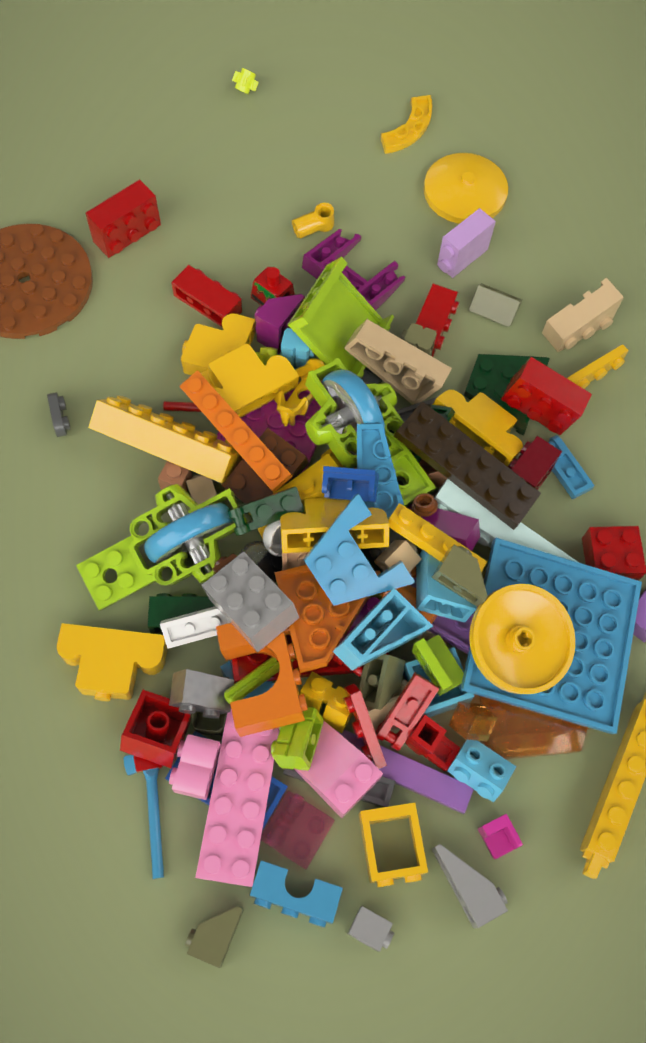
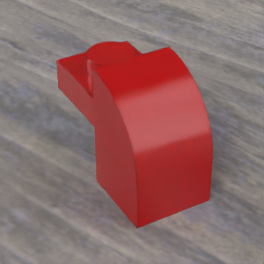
M422 715L405 741L406 745L417 755H423L443 771L449 769L461 749L444 736L447 730L426 715Z

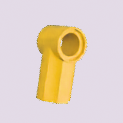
M325 202L320 203L316 206L315 211L292 220V227L297 238L301 239L317 231L328 232L334 227L333 206Z

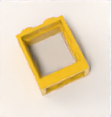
M416 803L360 811L359 820L370 883L377 882V887L394 885L393 879L405 878V883L421 881V875L428 873ZM409 818L417 867L378 873L370 824Z

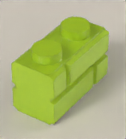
M308 707L307 711H303L305 721L279 727L278 738L271 745L272 757L279 767L309 771L324 723L317 709Z

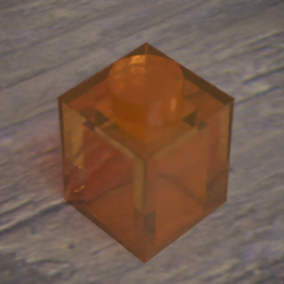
M458 702L449 726L466 740L488 741L498 717L481 704Z

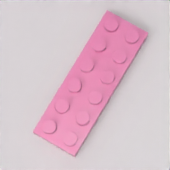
M232 709L227 713L195 878L253 887L274 766L271 745L274 740H277L280 730L278 727L240 737L235 730Z

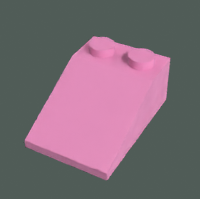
M325 721L309 771L294 768L341 818L364 797L383 775L359 749Z

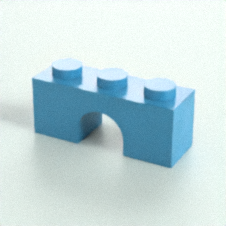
M264 861L260 862L250 896L255 898L254 904L270 909L272 904L283 907L281 913L294 918H298L299 913L309 916V923L325 928L326 922L333 924L342 887L315 879L312 891L307 896L295 898L285 888L288 869Z

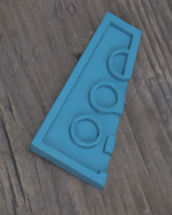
M357 424V469L376 470L379 474L376 503H364L367 508L384 510L389 519L398 504L400 503L404 506L383 424Z

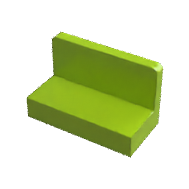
M436 635L427 641L423 638L414 643L411 651L429 680L439 687L437 692L439 696L462 684L464 673L440 635Z

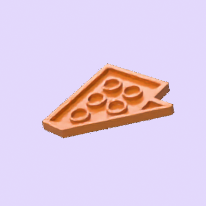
M307 565L275 572L279 589L294 603L300 617L289 626L300 673L327 666L335 654L333 650L343 641L370 596L334 606Z

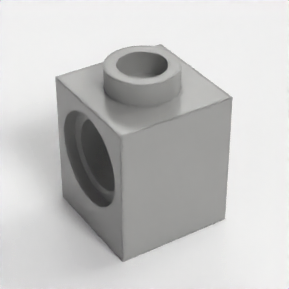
M361 906L347 934L380 952L382 947L388 948L393 938L394 932L390 930L393 923Z

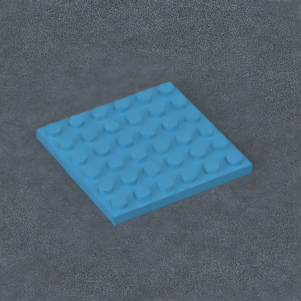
M495 538L492 542L484 579L487 595L500 588L514 584H530L548 591L561 602L571 618L575 632V653L570 668L556 685L540 693L514 694L496 687L485 678L477 667L469 647L460 690L609 734H617L642 582Z

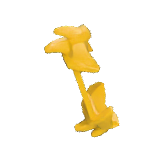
M311 358L304 366L295 369L301 381L287 401H285L283 391L276 394L274 401L277 403V411L280 413L284 426H288V423L294 426L296 415L306 414L314 397L311 392L303 399H299L298 395L300 392L308 390L305 385L308 372L324 366L325 364L322 360Z

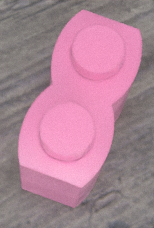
M189 734L185 741L181 740L177 752V757H181L178 768L173 767L169 779V784L173 785L172 790L174 793L207 800L221 748L219 741Z

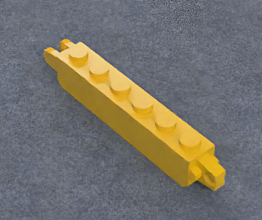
M646 692L642 701L633 710L580 847V851L583 852L582 857L587 859L582 874L591 879L598 877L601 867L606 869L609 863L615 861L646 778Z

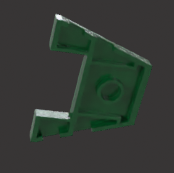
M478 354L464 396L471 400L480 392L484 393L517 419L513 427L517 429V433L524 436L530 418L521 411L509 407L501 398L513 376L530 357L546 366L550 358Z

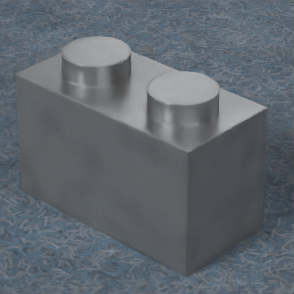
M189 669L173 673L169 706L179 707V712L193 714L198 711L203 712V717L219 718L220 714L231 711V705L224 698V692L233 686L234 680Z

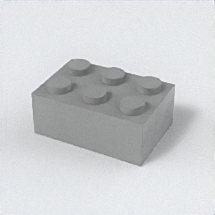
M244 551L202 584L211 602L232 623L257 653L300 618L294 603Z

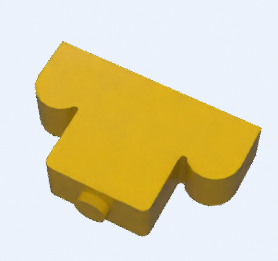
M228 314L222 320V330L195 324L189 340H185L183 343V354L181 356L183 372L192 375L198 370L211 386L216 388L209 378V363L218 359L226 351H233L245 344L251 346L256 334L255 319L239 314Z
M245 344L233 351H226L218 359L209 363V378L216 387L214 389L240 418L273 401L278 392L283 391L286 394L295 389L299 381L298 373L285 357L281 355L272 356L268 359L267 364L264 365L249 344Z
M446 390L435 399L432 405L452 407L455 411L454 416L449 421L451 424L507 467L523 448L522 441L517 436L509 433L517 419L484 393L480 392L469 402H466L461 393L455 390Z
M329 498L305 499L304 514L299 512L283 514L280 518L282 553L310 552L321 536L334 523L340 512L350 503V500ZM368 508L372 515L351 528L349 533L360 549L389 547V521L386 512L379 508Z
M65 623L61 624L57 642V651L61 658L68 665H79L75 683L76 688L81 694L95 696L94 699L100 701H110L111 698L130 700L133 696L138 668L148 675L159 673L165 665L168 649L163 635Z

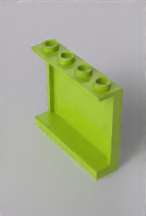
M341 256L326 265L288 323V326L325 365L339 358L347 370L362 378L366 366L346 351L344 347L354 331L365 320L368 319L389 331L394 316L390 315L384 319L381 318L342 273L348 263Z

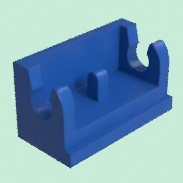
M324 466L322 493H324V498L351 500L358 493L364 502L376 503L379 474L376 470Z

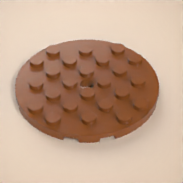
M18 224L1 228L0 337L26 339V336L36 334L43 336L58 330L57 327L67 320L69 322L72 321L87 303L93 284L90 261L83 247L69 234L47 225ZM28 276L30 278L29 281H25L24 283L19 282V279L21 280L22 278Z

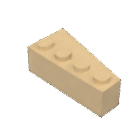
M368 319L354 331L344 347L346 351L385 383L390 384L396 392L412 405L423 402L442 388L452 369Z

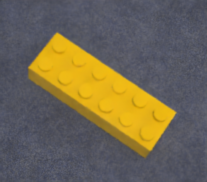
M118 395L117 398L107 397V399L97 400L88 427L220 483L225 482L243 459L227 440L224 442L217 439L216 434L209 431H203V433L195 430L196 426L187 422H182L181 424L173 421L174 417L168 414L160 413L158 415L153 413L152 408L149 406L131 404V399Z

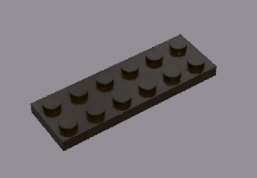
M424 402L416 408L394 434L397 440L513 530L520 524L541 494L536 488Z

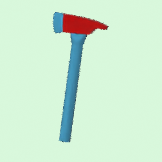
M127 755L123 758L127 775L130 776L143 772L146 778L153 879L164 878L157 784L159 769H162L163 766L134 755Z

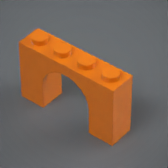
M232 623L216 626L220 651L225 660L257 653ZM289 627L258 652L270 655L279 662L280 671L275 684L261 695L230 702L235 730L240 737L305 721L303 711H307L308 707L305 695H299L297 685H301L302 680L299 669H294L292 660L296 659L293 643L288 644L286 635H290Z

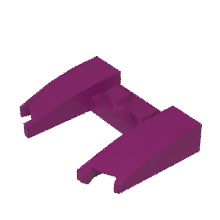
M338 229L304 254L302 268L318 279L326 265L341 256L344 258L360 242L361 236L355 234L354 238L349 240L340 237L342 229ZM393 261L369 281L365 280L348 266L342 271L344 276L375 311L405 280L404 275L397 278L394 270L398 269L396 261Z

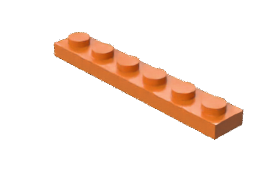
M198 370L179 386L273 493L293 477Z

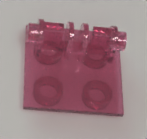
M288 791L263 831L261 841L307 870L335 820L304 801L305 799L302 796Z

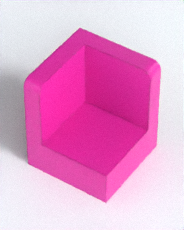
M507 813L478 829L493 859H497L523 845Z

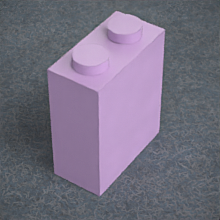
M479 208L443 236L437 263L439 268L453 278L486 252L496 221Z

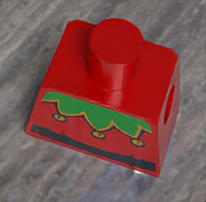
M266 267L253 280L251 299L259 305L263 306L268 299L295 295L292 282L281 275L276 267Z

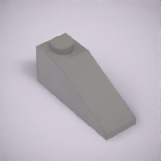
M441 844L431 849L473 929L485 925L508 911L505 906L508 903L507 899L499 887L495 888L492 882Z

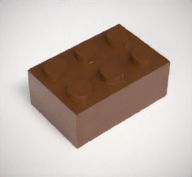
M268 427L259 437L293 476L284 485L301 474L308 465L309 461L303 453ZM244 459L240 461L222 484L225 490L230 488L235 494L234 497L243 504L274 494Z

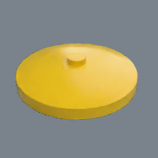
M455 153L440 158L429 168L424 182V196L430 208L440 217L458 224L479 208L491 218L495 217L504 207L508 195V182L502 170L489 159L471 153Z
M530 584L509 585L489 594L486 601L478 606L473 615L469 632L471 653L481 673L496 687L514 694L540 693L556 685L570 668L575 653L574 627L564 606L548 591Z

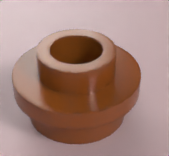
M427 493L417 495L412 503L413 512L421 517L431 516L438 509L437 501L432 495Z

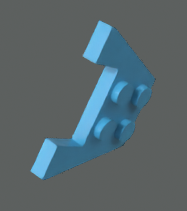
M358 493L352 497L350 503L340 512L327 532L321 536L303 559L334 606L415 583L402 561L397 562L377 575L349 533L351 528L372 515Z

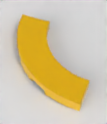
M431 95L411 97L412 111L408 121L392 131L381 133V142L385 154L407 148L424 134L432 115Z

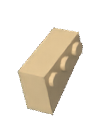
M608 278L601 281V287L592 294L590 291L584 293L583 297L585 299L575 306L570 303L546 321L542 334L557 352L565 348H572L581 339H589L596 331L600 329L605 330L613 323L612 319L624 297Z

